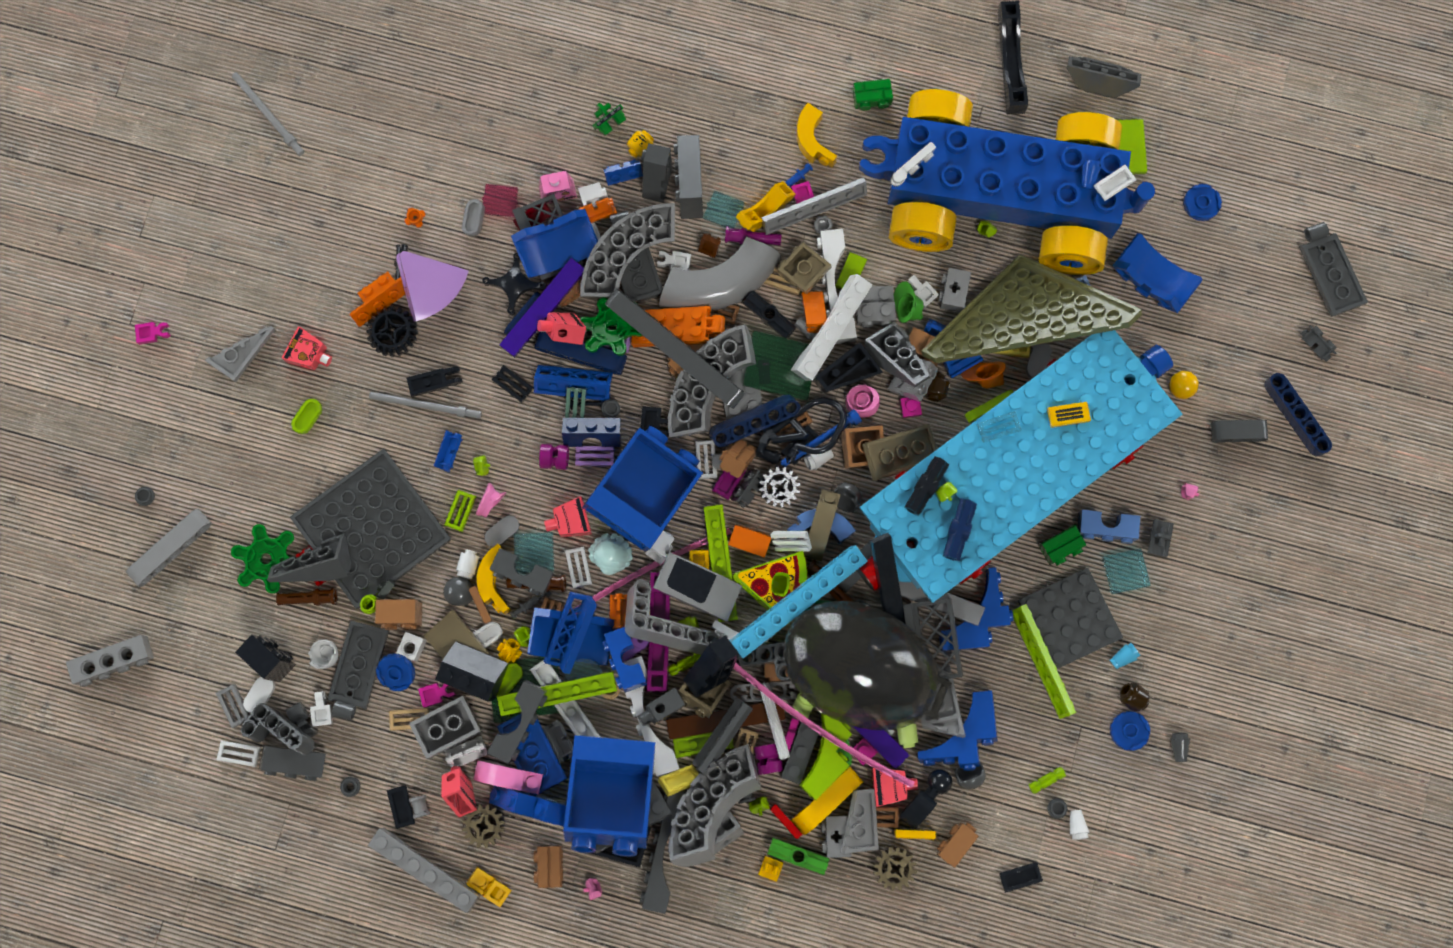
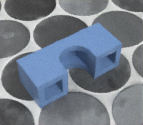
M1081 510L1078 512L1077 529L1083 539L1093 540L1094 537L1102 538V541L1113 542V539L1121 540V543L1132 544L1133 541L1139 539L1140 516L1120 514L1117 516L1115 527L1108 528L1102 523L1101 511Z

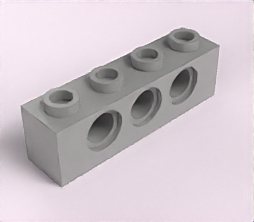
M139 635L67 661L66 665L72 684L85 687L91 685L92 681L98 678L99 680L110 678L112 673L127 672L131 666L136 665L139 667L149 663L148 660L153 659L154 656L148 636ZM131 650L133 655L132 658L128 660L126 655L128 651ZM113 657L114 663L109 667L108 660ZM94 664L95 670L93 673H90L89 667Z

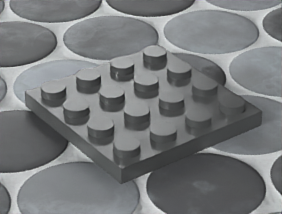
M1089 568L1018 600L1020 606L1027 604L1031 611L1034 622L1040 630V635L1057 669L1123 638Z

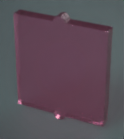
M486 184L484 197H482L485 206L484 214L515 217L512 210L516 209L518 204V187Z

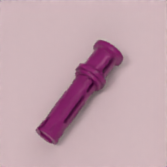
M726 226L725 243H728V241L740 242L742 245L745 238L748 237L764 244L781 246L782 234L770 233L766 235L765 232L746 231L747 229L745 228L731 229L729 226Z

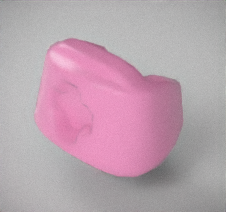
M1186 483L1181 487V495L1186 500H1190L1194 496L1198 497V486Z
M596 878L587 879L585 883L586 888H583V892H588L589 900L601 897L602 889Z

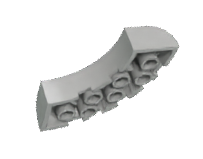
M675 203L658 204L639 209L612 225L598 240L587 259L581 280L580 297L609 298L616 288L619 289L623 272L635 256L650 246L674 242Z
M746 237L741 247L732 257L715 267L695 271L672 267L661 293L659 307L665 309L711 306V312H714L718 309H725V307L735 303L737 304L746 299L751 292L758 290L770 274L773 273L774 268L777 267L781 255L771 246Z
M745 324L722 332L720 335L707 341L704 346L696 351L697 354L728 379L738 371L756 364L751 335ZM683 369L676 380V385L670 398L671 403L668 413L669 438L706 433L711 428V410L716 395Z
M749 744L735 748L725 753L726 756L717 762L713 761L709 764L710 767L704 773H699L690 784L691 787L687 793L681 797L675 818L672 819V830L669 837L670 862L674 865L689 867L715 860V839L723 818L739 800L754 791L762 789Z

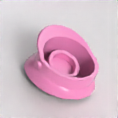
M866 384L854 386L845 397V405L850 412L854 409L860 418H868L874 415L879 408L880 399L878 392Z
M488 483L477 508L476 515L486 518L491 509L506 495V492L499 493L491 483Z

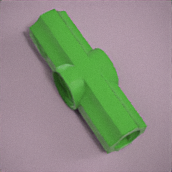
M776 838L772 839L767 853L770 856L822 875L825 874L830 859ZM796 851H802L804 854V858L800 862L793 860V854Z

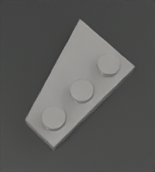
M875 789L853 790L841 853L879 850Z

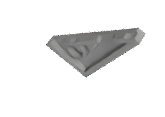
M272 326L263 328L256 335L242 339L233 344L232 347L223 349L218 355L206 358L205 361L237 382L276 329Z

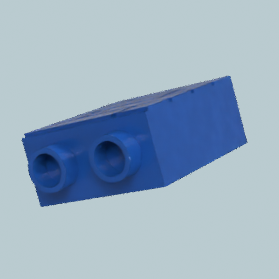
M649 426L646 432L639 428L634 433L582 507L644 552L651 549L703 474V472L696 468L700 462L697 457L685 449H680L677 454L665 446L668 441L667 436L652 426Z
M574 736L563 829L565 842H572L571 849L573 851L593 853L596 851V844L612 845V853L616 855L635 856L637 855V848H646L655 761V742Z

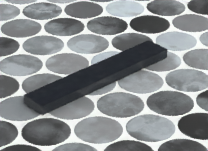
M885 533L871 539L870 544L883 615L886 619V631L889 636L892 633H902L907 631L891 535Z

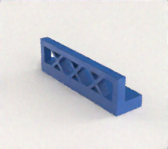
M538 365L534 376V393L566 397L567 387L586 388V399L606 401L610 399L613 373ZM603 378L607 379V381H602L598 379ZM571 391V397H574L573 391ZM578 392V398H581L582 392Z
M570 591L545 655V664L559 666L563 673H571L597 606L592 596ZM574 598L582 600L579 607L572 608L571 605ZM574 615V623L566 627L565 620ZM567 632V640L559 644V636ZM558 650L561 651L562 654L559 660L551 659L553 653Z

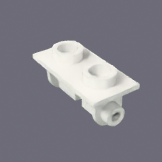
M482 736L445 751V759L450 764V767L463 766L488 755V751Z

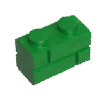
M891 79L854 82L853 97L855 109L867 111L871 107L885 109L892 105Z
M1074 525L1038 546L1048 564L1052 565L1055 563L1058 566L1067 561L1066 556L1072 554L1074 557L1082 553V548L1086 546V543Z

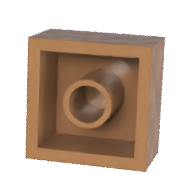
M883 425L842 430L841 440L845 469L869 467L862 444L883 438Z
M416 599L376 600L375 624L380 625L385 630H397V627L404 628V630H416V627L422 626V603Z

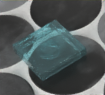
M553 532L514 534L515 555L519 557L516 563L517 573L531 572L535 564L554 571Z
M1141 548L1102 557L1112 594L1151 586Z

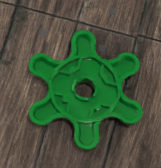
M601 298L597 302L599 313L595 317L580 318L586 326V330L592 332V337L585 343V348L587 351L594 353L600 347L609 345L612 347L614 354L623 356L627 350L625 340L631 336L642 337L643 335L605 305L608 298ZM610 325L617 326L616 330H607Z
M257 524L252 528L254 540L250 546L235 545L231 549V556L245 563V570L238 576L237 581L240 586L247 587L254 580L261 579L265 583L266 591L275 594L280 589V583L268 582L267 578L272 566L290 558L286 550L293 543L294 535L290 531H284L278 538L271 539L267 535L265 526ZM265 554L271 555L272 561L268 564L262 563V557Z

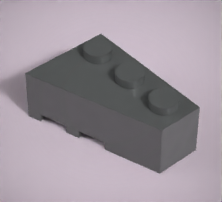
M648 143L647 150H643L641 158L643 160L642 198L664 203L673 169L671 148Z
M263 745L259 769L264 771V775L276 776V773L279 772L285 773L284 777L296 778L297 775H303L305 780L316 781L317 777L322 778L326 754L311 752L308 755H302L292 749Z

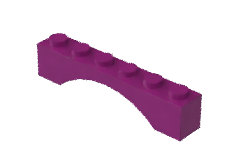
M651 572L650 616L670 620V596L653 588L659 573ZM649 642L648 692H668V646Z

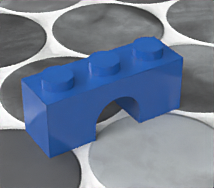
M625 627L604 634L606 640L602 642L605 651H610L612 658L609 659L612 670H617L619 677L615 679L619 689L623 688L624 692L627 693L647 685L640 663L626 665L622 662L624 653L634 649L630 636L625 632Z

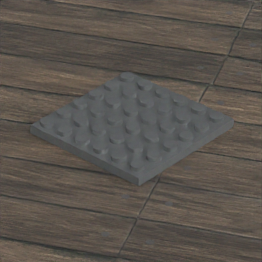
M384 448L290 516L312 549L321 546V542L342 534L346 536L351 567L348 576L342 579H335V581L357 610L360 608V601L364 596L369 594L377 596L379 591L376 589L383 580L387 582L388 579L396 582L452 540Z

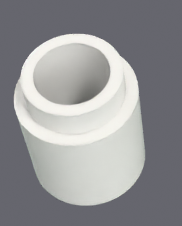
M465 550V553L461 552L456 569L458 571L457 576L472 579L476 573L480 558L476 556L477 552Z

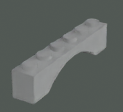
M379 828L368 844L373 850L466 914L472 910L481 896L480 893L467 886L464 882L456 879L422 857L386 828Z

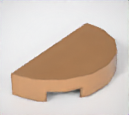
M476 586L469 588V592L485 624L491 622L489 610L486 603L482 600Z

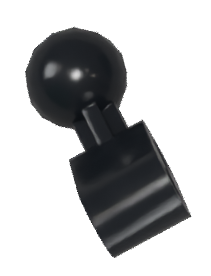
M942 769L932 771L928 777L927 790L925 792L921 790L905 807L899 818L915 830L937 805V802L934 800L937 795L950 791L953 784L951 775Z

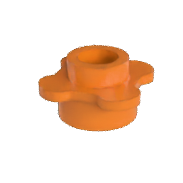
M409 208L405 223L406 225H415L417 228H420L423 225L422 220L426 214L423 210L419 211L415 208Z

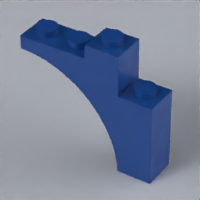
M996 567L986 570L985 590L979 604L985 607V611L979 626L968 622H963L956 626L959 650L990 647L992 633L988 631V628L1008 627L1013 621V612L1009 610V605L1001 606V603H1003V593L999 591L998 585L1001 583L1000 572H997ZM951 629L941 632L944 635L948 636V634L951 632ZM939 635V642L941 645L945 639L941 635ZM947 641L941 650L944 652L954 651V646Z
M972 692L971 709L963 724L966 737L953 736L935 748L918 751L920 764L933 766L935 762L954 764L955 761H958L960 768H964L965 771L975 770L976 767H980L978 743L988 746L998 742L993 692Z
M494 785L490 793V804L515 814L564 827L565 804Z

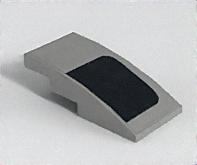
M669 552L653 588L684 604L727 622L742 585Z

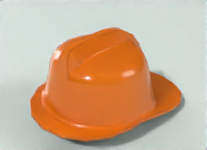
M1001 361L978 363L962 372L961 376L968 381H977L985 389H990L1004 384L1003 372L1006 369V364Z

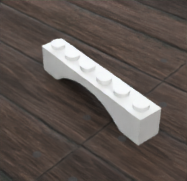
M843 229L820 231V237L817 238V247L822 252L820 256L832 266L821 279L822 285H826V291L823 292L824 303H828V309L826 310L827 318L838 299L835 288V269L845 250ZM853 317L836 344L856 341L857 336Z
M858 274L850 275L841 289L830 315L811 343L800 354L791 369L792 372L805 381H813L872 287L871 283Z
M642 656L623 662L626 665L640 663L647 682V669ZM645 686L625 693L627 699L631 698L633 704L630 706L633 718L637 717L638 719V715L645 712ZM638 719L639 724L636 725L639 736H643L645 741L655 742L653 774L656 773V776L659 777L679 770L680 767L674 750L666 746L655 735L649 723L643 726Z

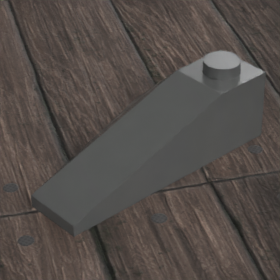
M895 322L865 339V349L883 370L913 387L920 385L930 378L922 360L916 354L914 345L912 346L907 332Z

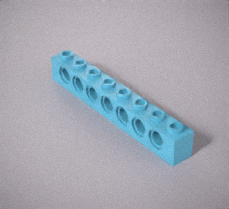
M855 545L847 548L731 638L729 641L739 653V657L745 658L868 562L858 547Z

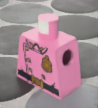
M567 171L551 173L540 177L539 190L541 199L552 194L555 195L557 202L577 198L574 180ZM553 200L547 201L546 204L553 203Z

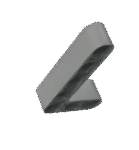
M637 580L628 591L625 632L630 637L702 655L711 640L717 637L720 639V636L712 631L650 616L651 586L646 580Z

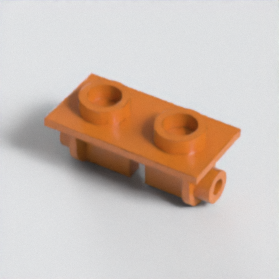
M608 197L596 201L597 208H593L592 203L579 207L586 210L591 223L617 214L612 198L608 199Z
M622 593L610 595V619L615 620L613 631L625 627L627 595Z

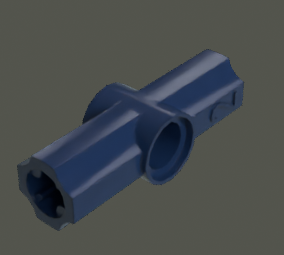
M960 499L955 517L952 519L947 536L949 537L943 552V557L949 560L959 562L965 542L968 541L971 533V522L977 506L973 501L967 499Z

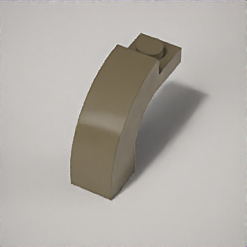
M822 489L809 533L812 549L804 551V557L822 561L841 494Z

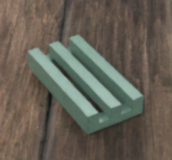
M567 387L565 418H570L571 391L574 392L572 418H577L578 392H582L580 418H585L587 389Z

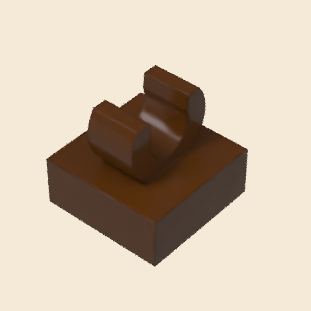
M710 233L708 235L704 234L701 238L698 252L715 259L721 244L720 238L711 237Z

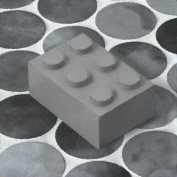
M461 696L409 723L426 759H431L483 732L465 696Z

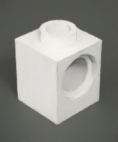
M405 632L396 654L405 656L411 662L412 660L418 662L427 640ZM413 643L415 651L408 654L406 648L409 644Z

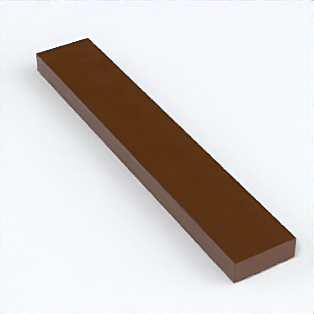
M764 703L749 705L753 710L741 727L769 723ZM775 703L779 720H786L784 709ZM728 709L715 711L710 718L692 715L666 720L669 740L713 732Z

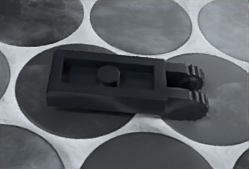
M459 367L441 368L407 377L411 397L463 383L460 377L450 380L446 379V375L460 372Z

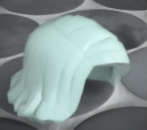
M608 533L601 535V537L595 539V543L588 549L590 561L595 563L606 575H613L624 570L625 567L630 566V561L633 559L632 548L629 547L628 541H624L621 535L618 536L615 533L612 535Z

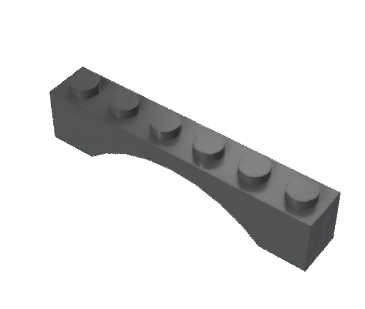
M680 791L671 796H667L666 793L664 795V800L671 811V816L658 822L661 824L660 832L656 831L653 843L657 844L655 852L651 851L649 859L652 867L651 872H646L644 883L647 884L646 892L642 891L639 903L643 904L642 909L666 914L671 892L667 886L663 870L664 849L671 834L672 819L675 818L678 803L683 794L685 795L687 792Z

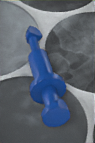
M809 163L805 164V168L801 171L797 169L796 174L786 181L789 187L793 186L800 179L804 180V175L809 171H813Z

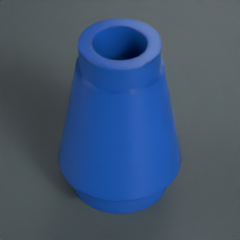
M1085 160L1084 164H1082L1083 189L1093 190L1101 170L1099 161Z

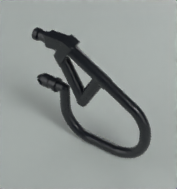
M820 397L810 400L800 407L797 415L779 422L771 428L764 429L759 446L755 452L762 455L770 441L772 444L807 439L809 433L796 419L818 404L833 406L840 414V421L831 440L819 448L795 443L790 448L786 462L787 464H792L796 459V455L799 454L798 450L809 454L828 452L836 445L846 424V411L839 402L830 398ZM789 424L797 431V433L776 435L777 432Z

